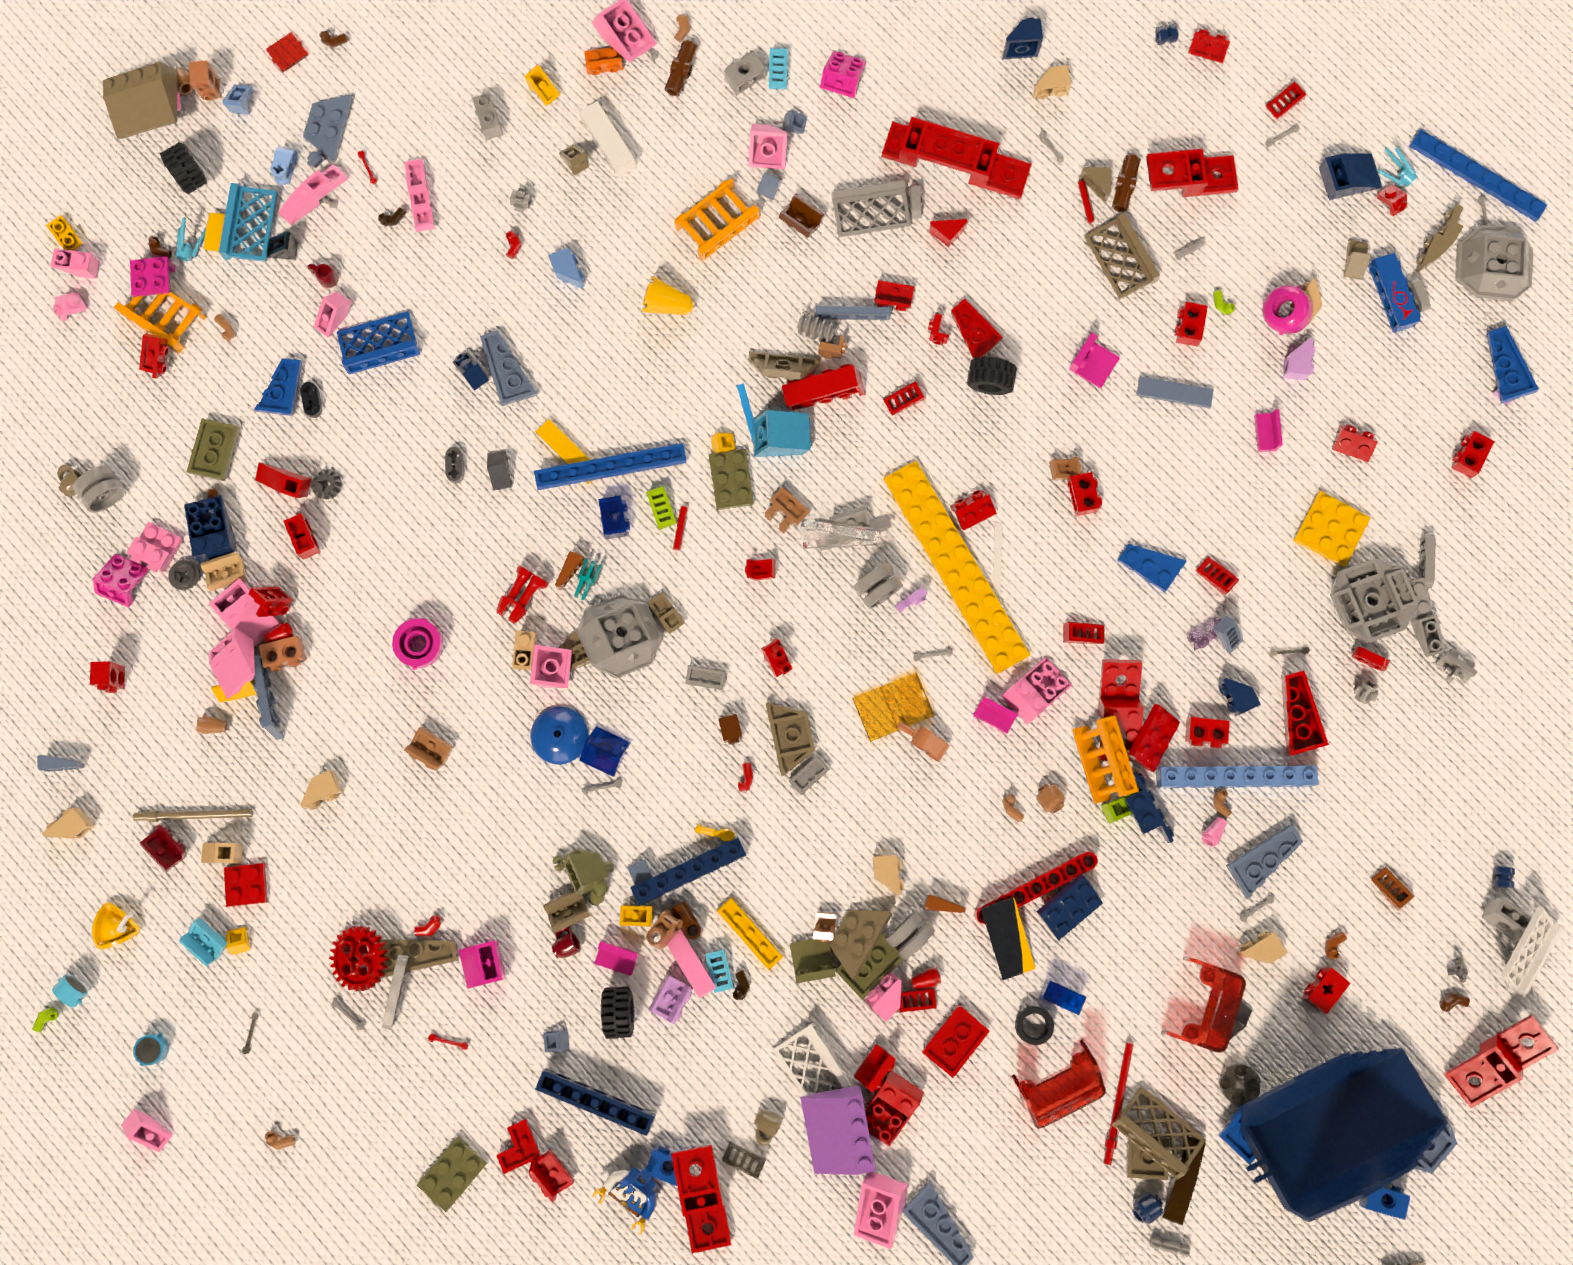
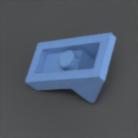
M234 84L223 99V105L231 113L249 115L247 101L253 94L252 86Z

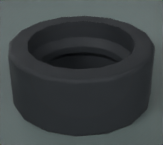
M1029 1006L1018 1013L1015 1019V1030L1022 1041L1030 1045H1041L1051 1038L1054 1032V1022L1052 1016L1046 1010L1036 1006ZM1030 1014H1039L1046 1022V1030L1040 1037L1033 1038L1024 1032L1023 1021Z

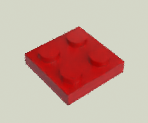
M265 863L224 867L226 907L268 903Z

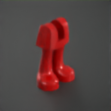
M521 565L517 567V578L507 596H501L496 611L497 614L503 617L511 606L514 607L508 618V621L513 624L517 623L527 613L525 608L533 594L538 589H546L549 585L548 582ZM530 579L528 586L517 602L515 600L524 584Z

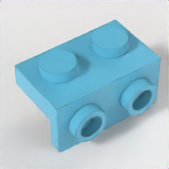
M200 917L193 921L189 931L179 939V942L205 966L217 960L228 944L222 936L216 933Z

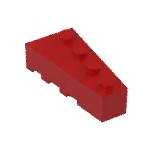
M844 364L836 370H824L819 375H807L802 380H790L785 385H782L786 407L790 411L815 406V402L821 404L831 403L834 400L833 398L850 399L851 394L866 395L861 374L851 364Z
M1305 671L1282 677L1287 757L1329 745Z

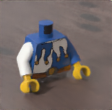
M632 1167L628 1171H615L602 1184V1188L595 1189L592 1198L596 1194H600L602 1196L598 1200V1204H600L605 1198V1193L609 1191L608 1195L636 1217L641 1216L640 1220H637L632 1225V1231L637 1224L641 1226L640 1235L646 1229V1220L650 1219L657 1206L656 1193L654 1192L656 1183L651 1180V1173L647 1169L640 1171L636 1167Z

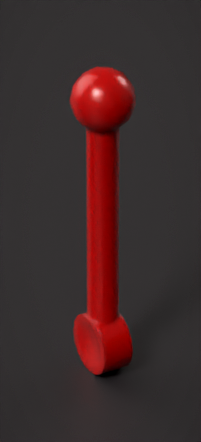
M359 151L357 155L362 159L370 176V183L376 184L377 179L373 176L367 164L365 153Z
M435 1034L428 1036L430 1042L439 1041L461 1047L463 1050L468 1048L467 1042L459 1043L439 1038Z

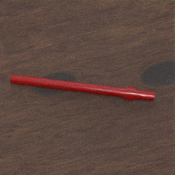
M1127 1042L1125 1044L1109 1135L1104 1145L1106 1151L1103 1163L1107 1165L1112 1164L1114 1149H1117L1118 1141H1116L1118 1130L1112 1124L1121 1114L1134 1044Z

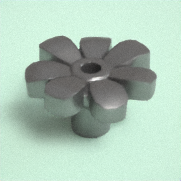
M1457 957L1455 967L1447 968L1448 975H1456L1459 977L1460 982H1466L1468 970L1465 968L1463 958Z

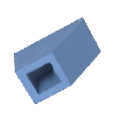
M566 248L548 255L557 279L578 288L584 287L582 281L585 278L582 270H577L576 264L579 262L575 253L571 254L570 249Z

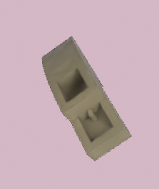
M1457 204L1452 210L1448 209L1444 216V220H1446L1444 225H1441L1438 232L1431 238L1428 237L1423 245L1425 250L1416 260V264H1418L1416 272H1420L1432 265L1455 242L1463 228V225L1457 223L1464 208L1463 206Z

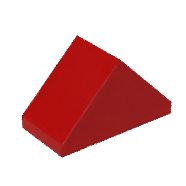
M967 219L930 221L929 233L949 248L965 231Z

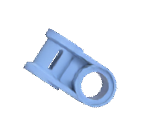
M282 147L275 149L270 171L275 177L276 182L280 185H286L292 179L298 160L296 150Z

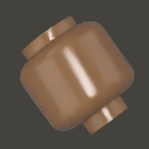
M180 67L174 68L177 73V92L180 93V96L190 94L194 87L190 83L188 71Z
M1044 784L1038 789L1039 793L1036 800L1045 812H1052L1053 814L1065 806L1066 798L1057 785Z

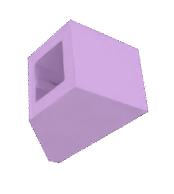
M1309 338L1285 358L1283 378L1306 380L1312 375L1314 370L1312 357L1315 353L1313 339Z

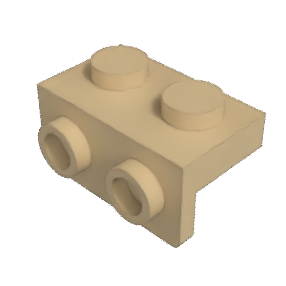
M238 552L229 553L200 564L205 572L206 584L210 592L232 585L238 579L247 580L245 563Z

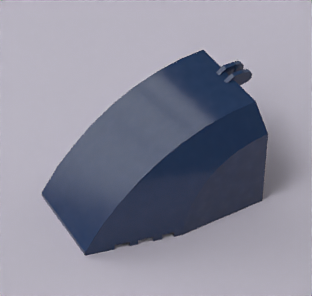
M1403 1048L1385 1049L1379 1052L1372 1050L1367 1053L1362 1051L1353 1054L1349 1052L1343 1053L1288 1080L1243 1105L1240 1131L1257 1162L1246 1167L1247 1171H1253L1260 1166L1264 1174L1254 1177V1184L1267 1178L1285 1210L1307 1222H1312L1366 1198L1412 1171L1416 1167L1415 1163L1422 1159L1424 1151L1431 1147L1433 1139L1440 1135L1448 1122Z

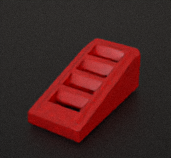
M1294 81L1265 107L1278 120L1305 99L1306 93ZM1291 91L1296 95V99L1290 94ZM1284 96H1287L1291 100L1290 104L1284 98ZM1279 100L1285 104V108L1278 102ZM1275 104L1281 112L1277 113L1272 105Z
M915 381L886 397L883 401L891 416H894L926 398ZM913 389L915 390L918 396L916 398H914L911 390ZM905 393H908L911 401H907ZM899 396H901L904 402V405L902 406L897 398ZM894 399L898 407L897 409H894L891 400Z
M1209 556L1195 570L1224 596L1239 581L1234 574ZM1209 564L1212 566L1207 572L1203 571ZM1215 569L1218 571L1213 577L1210 576ZM1223 575L1224 577L1218 582L1216 579ZM1226 580L1230 581L1226 586L1223 585Z
M1067 622L1063 625V643L1104 644V625ZM1087 629H1089V638H1087ZM1094 629H1097V639H1094Z
M935 988L901 992L900 1008L895 1013L937 1009ZM925 993H928L929 1005H926ZM917 994H920L921 1006H918ZM909 995L912 996L913 1007H910ZM902 996L904 997L905 1008H903Z

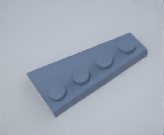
M498 330L481 335L480 339L501 406L538 396Z
M258 655L254 657L255 682H253V687L258 694L256 704L259 711H261L259 722L262 728H265L276 740L284 738V734L277 726L280 718L272 706L276 702L272 691L268 690L271 687L268 670L263 668L262 659Z
M1288 825L1226 865L1245 899L1249 900L1253 895L1252 893L1265 883L1267 877L1279 868L1278 866L1303 843L1294 825Z

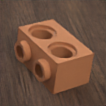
M207 60L189 62L190 83L201 99L212 101L221 98L219 77Z
M298 636L259 645L263 668L271 672L280 671L282 667L288 665L296 667L301 665V662L307 661L302 639ZM296 648V654L290 657V650ZM277 653V659L271 662V655Z

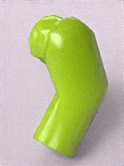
M48 1008L39 1012L32 1030L42 1032L46 1022L54 1021L58 1018L59 1011L55 1008Z

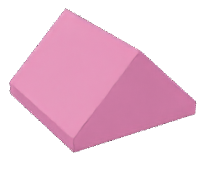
M534 645L530 684L543 688H568L572 650Z

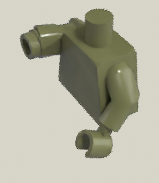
M576 849L565 854L564 858L560 856L553 858L554 864L560 862V864L554 866L556 871H562L565 868L577 896L591 891L589 902L593 906H598L604 902L605 893L608 891V884L606 882L609 877L608 873L614 872L612 861L603 862L599 853H591L583 849Z

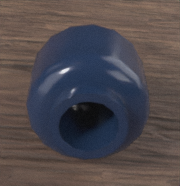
M1146 1192L1133 1202V1215L1140 1223L1151 1224L1162 1216L1163 1202L1158 1195Z

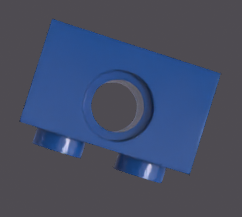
M662 1146L654 1147L646 1169L651 1173V1177L677 1186L674 1169L668 1171L663 1166L665 1161L673 1162L672 1155L669 1153L670 1150Z
M1392 1185L1391 1189L1383 1187L1360 1200L1359 1206L1406 1220L1410 1195L1404 1193L1403 1188ZM1384 1194L1388 1195L1386 1203H1382V1196Z

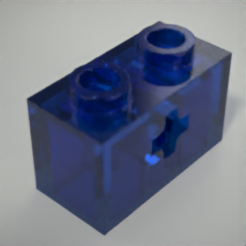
M621 495L598 499L605 539L628 536L627 530H631L629 519H625V512H628L626 500L623 501ZM613 514H617L618 516L617 520L613 521Z

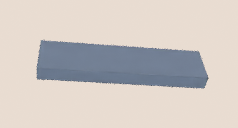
M816 306V317L819 316V319L889 321L891 307Z
M1140 376L1138 378L1136 396L1210 409L1214 389Z

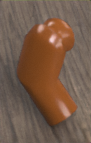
M1340 931L1326 941L1325 954L1328 958L1335 960L1339 957L1338 945L1347 940L1344 932Z

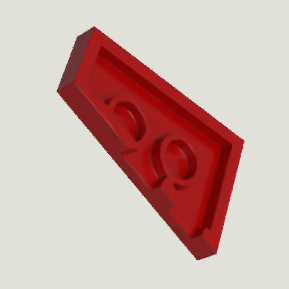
M965 298L951 310V315L973 359L985 356L1002 341L1003 337Z

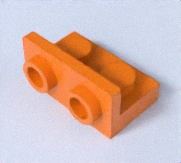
M612 47L584 51L588 75H599L604 72L615 73L623 70L622 56Z

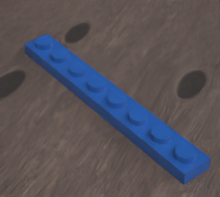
M1421 129L1409 145L1410 148L1535 222L1539 220L1547 207L1546 203Z
M683 443L534 470L537 490H544L687 463Z

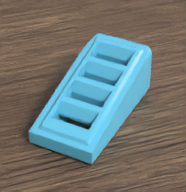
M770 49L769 89H787L788 49ZM773 64H784V66H773ZM773 79H783V81H773Z
M725 949L705 954L710 977L717 987L714 989V993L733 989ZM722 956V961L711 962V959ZM724 964L723 969L713 971L714 966ZM726 972V976L715 979V974ZM728 980V984L717 986L716 982Z

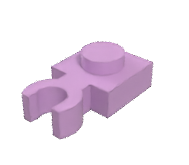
M924 587L920 588L896 604V609L901 613L909 606L914 604L916 606L920 605L926 600L924 597H926L927 591Z

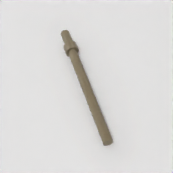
M154 810L148 813H134L133 820L159 822V820L253 817V810L159 812Z

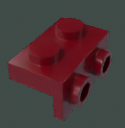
M159 824L153 833L140 842V846L166 873L185 859L186 848L180 841L176 842L172 838L173 834L167 827L163 828Z

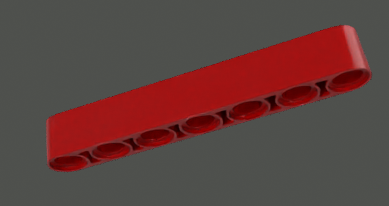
M1093 852L1081 853L978 907L974 912V918L978 923L985 924V921L979 918L981 909L996 904L1000 900L1004 901L1014 898V894L1017 891L1023 894V900L1020 903L1016 902L1017 908L1071 881L1080 874L1095 868L1098 864V858ZM1086 855L1092 859L1090 866H1086L1083 863V858ZM1068 864L1073 865L1075 869L1073 875L1066 873ZM1051 873H1054L1058 878L1056 884H1051L1048 880ZM1034 882L1040 885V891L1037 894L1031 890V885Z

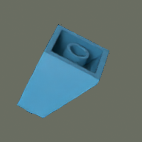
M766 410L752 420L754 457L803 455L810 451L812 440L810 438L811 422L809 414Z

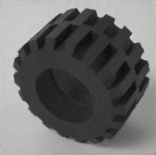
M181 142L160 153L166 168L186 194H190L207 184V178Z
M983 356L974 358L970 362L967 385L977 392L989 395L1012 393L1017 367L1010 361L998 357Z
M629 986L603 989L601 995V1024L606 1039L630 1038L633 1034L634 1001Z

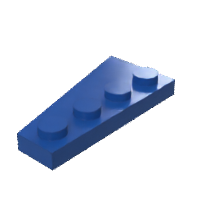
M1507 326L1489 331L1487 333V340L1501 404L1536 393L1539 388Z

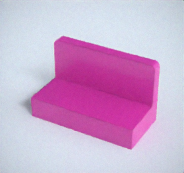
M1274 409L1272 413L1255 414L1254 421L1258 452L1277 451L1283 445L1279 409Z
M983 697L973 716L1008 734L1018 714L987 697Z
M600 941L594 963L631 976L639 953Z

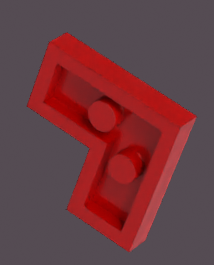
M527 1118L507 1127L514 1147L496 1155L503 1174L528 1164L541 1156Z

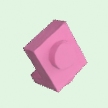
M77 291L57 296L53 310L56 316H59L62 322L67 321V315L85 311L86 305Z

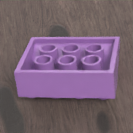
M860 1085L800 1097L814 1174L859 1175L876 1171Z

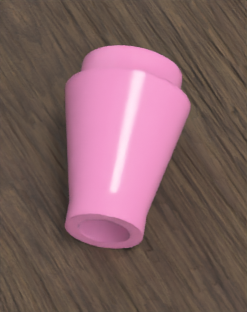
M1217 817L1202 832L1201 840L1205 844L1215 847L1216 844L1220 843L1227 822Z

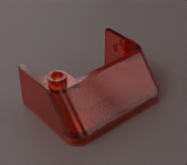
M1183 957V961L1201 967L1200 980L1204 985L1212 987L1201 1026L1189 1023L1184 1026L1181 1035L1161 1029V1033L1217 1053L1223 1052L1229 1045L1245 991L1246 981L1242 975L1192 957Z
M1083 1039L1079 1041L1082 1052L1072 1056L1070 1060L1071 1067L1036 1085L1033 1080L1025 1079L1019 1082L1015 1074L1011 1075L1017 1093L1035 1128H1044L1101 1099L1105 1095L1106 1088L1099 1065Z

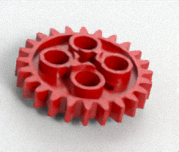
M355 926L343 930V934L337 935L338 941H333L335 948L330 949L334 953V956L329 957L330 960L334 961L330 965L331 968L335 967L332 975L338 974L336 981H343L342 987L348 986L349 991H365L376 987L375 983H380V977L386 975L382 970L388 968L384 964L385 961L389 960L384 955L388 950H383L386 942L380 943L382 936H375L376 930L370 931V927Z

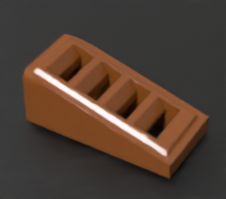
M572 551L568 553L555 583L558 590L561 591L582 566L585 560L584 556Z
M1386 867L1371 879L1374 885L1398 911L1415 897ZM1387 875L1389 878L1381 884L1379 880ZM1392 881L1394 884L1387 890L1385 886ZM1398 888L1399 891L1393 896L1391 892ZM1403 894L1405 897L1398 902L1397 898Z
M931 894L927 895L923 909L956 913L966 911V907Z

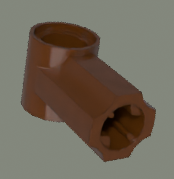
M686 901L673 907L671 912L677 920L681 919L683 921L681 928L685 936L691 940L699 939L703 933L702 926L698 923ZM692 925L698 927V934L696 936L688 934V929Z

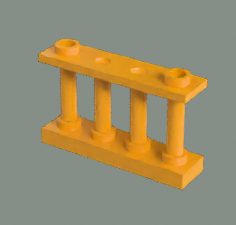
M732 178L728 181H723L710 195L685 214L682 213L675 219L676 231L678 232L684 228L699 245L697 249L698 256L702 261L760 218V210L756 205L747 208L734 193V180ZM727 195L742 212L741 216L737 219L732 218L718 202L723 196ZM713 206L728 223L727 226L722 230L718 229L704 211ZM696 217H699L712 232L713 237L710 240L704 241L691 226L690 222Z
M172 292L158 294L146 311L140 315L134 312L144 296L133 297L129 304L126 303L125 306L117 302L113 307L121 315L148 333L168 339L167 345L179 353L184 348L179 343V338L196 316L202 320L206 319L201 313L203 310L194 303L192 305L188 304ZM166 296L175 301L158 324L152 325L149 323L151 321L150 317ZM183 306L189 310V313L173 334H166L164 328L179 308Z
M1116 716L1096 720L1097 728L1091 730L1089 725L1072 729L1094 804L1111 800L1110 794L1118 792L1119 797L1139 792ZM1100 735L1103 746L1095 748L1092 737ZM1106 754L1109 765L1101 767L1098 756ZM1108 773H1112L1115 783L1107 786L1104 777Z

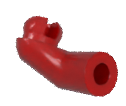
M508 231L506 239L509 242L510 248L506 256L514 260L522 244L517 233Z

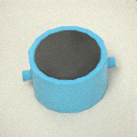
M70 975L58 978V982L52 988V992L61 1002L74 1008L78 1004H82V1000L88 994L85 986Z

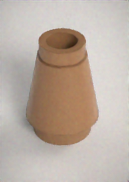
M205 715L198 717L196 731L202 735L226 733L227 721Z

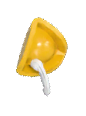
M110 902L104 903L93 921L92 938L95 946L100 950L107 949L138 935L140 927L130 918L135 911L131 910L126 914Z

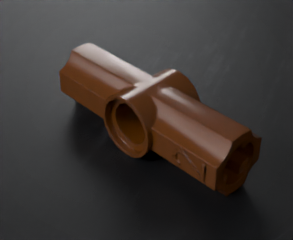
M683 41L677 58H674L672 61L670 75L665 86V92L671 96H680L685 80L690 77L692 62L698 49V45L693 41Z
M1133 154L1125 156L1121 173H1119L1116 181V191L1111 208L1117 212L1127 211L1131 194H1133L1137 183L1136 176L1141 159Z

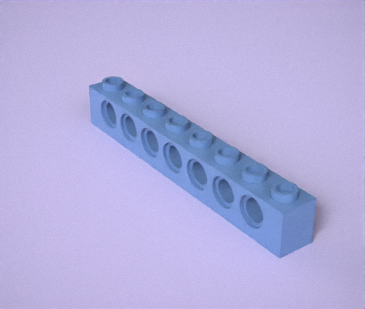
M1317 766L1159 767L1156 769V788L1313 787L1318 785Z

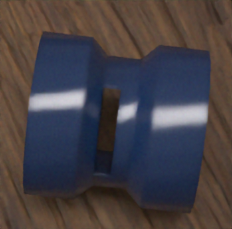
M1169 24L1167 27H1156L1155 39L1157 45L1178 41L1176 24Z
M1495 866L1494 873L1496 874V879H1494L1493 886L1513 889L1515 884L1513 881L1515 868Z

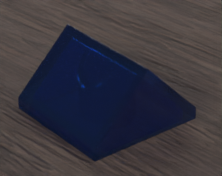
M596 726L585 741L579 761L615 777L631 742Z

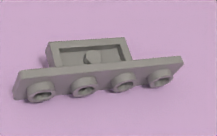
M864 505L829 517L833 533L816 538V543L820 551L829 550L835 546L847 544L877 532H883L891 528L892 524L886 515L869 520L868 511Z

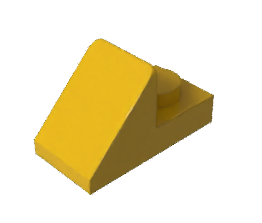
M539 64L524 75L530 91H534L545 106L551 104L561 95Z
M620 906L619 926L651 927L652 906Z

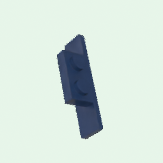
M1137 771L1133 772L1137 788L1140 792L1124 799L1140 831L1142 834H1146L1159 827L1166 842H1174L1172 829L1169 826L1166 827L1160 808L1157 809L1153 803L1155 802L1151 791L1147 792L1144 786L1146 784L1145 779Z

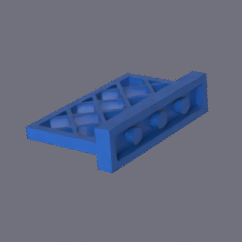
M408 311L336 331L343 358L342 364L348 375L421 355ZM406 318L407 323L403 328L396 325L399 320ZM387 324L389 328L385 333L378 330L381 325ZM393 328L400 331L396 338L389 335ZM369 329L371 333L367 338L360 335L363 330ZM376 333L382 336L378 343L371 341ZM405 333L411 336L410 341H400ZM351 334L353 338L347 343L343 341L342 336ZM358 338L364 341L360 349L353 346ZM386 339L394 341L389 347L382 345ZM368 344L375 346L371 352H365L364 350ZM350 349L357 351L355 356L347 358V353Z

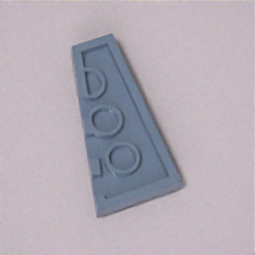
M929 1181L903 1208L902 1213L952 1265H967L974 1256Z

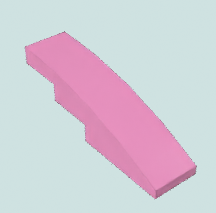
M423 158L406 161L407 187L410 194L416 232L435 229Z
M680 929L667 946L698 997L702 998L717 987L687 937Z

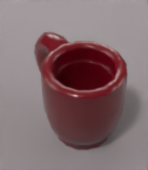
M312 263L307 265V269L315 274L317 281L322 287L332 288L338 283V274L330 265L320 264L317 266Z
M570 926L556 932V941L551 947L557 959L567 958L581 951L580 942ZM568 931V934L560 937L563 932Z

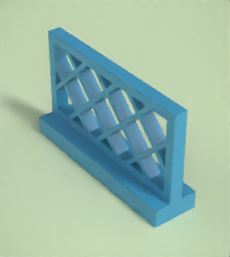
M230 183L219 253L223 259L231 260V258L261 262L267 261L278 195L277 191L239 186L238 183ZM244 192L252 193L255 196L247 203L243 200ZM265 195L272 196L271 201L266 205L260 200ZM259 201L263 207L254 213L249 206ZM248 208L252 215L242 220L240 214ZM266 210L269 217L264 222H261L257 216ZM255 218L259 225L250 230L246 224ZM245 226L249 232L240 238L237 234L238 229ZM263 228L266 231V235L258 240L254 233ZM253 236L257 242L247 247L243 241ZM240 243L246 248L241 253H234L235 247ZM260 245L263 248L262 256L253 255L251 251Z

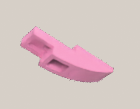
M334 164L322 173L317 170L289 196L279 210V215L290 225H293L318 207L321 198L347 180L346 175Z

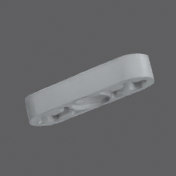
M1423 533L1420 539L1419 578L1424 577L1427 588H1432L1435 581L1436 537L1434 534Z

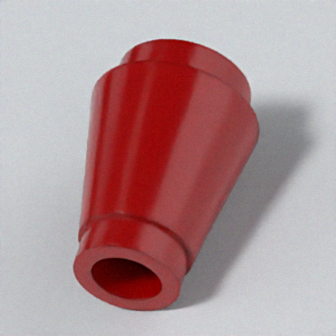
M282 622L263 636L266 643H270L295 635L289 622L285 624Z
M930 967L911 977L914 989L934 987L942 983L937 967L933 969Z

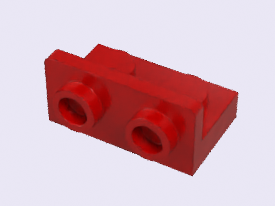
M1199 29V32L1195 31L1187 54L1223 64L1231 41H1227V37L1223 35L1211 36L1209 31Z
M279 586L253 587L248 593L254 599V602L260 605L256 612L258 617L285 615L293 602V599Z

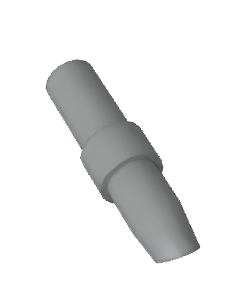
M1205 238L1191 243L1176 252V259L1179 260L1204 246Z

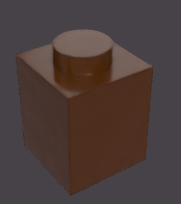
M737 714L718 718L724 743L728 742V745L739 743V739H743Z

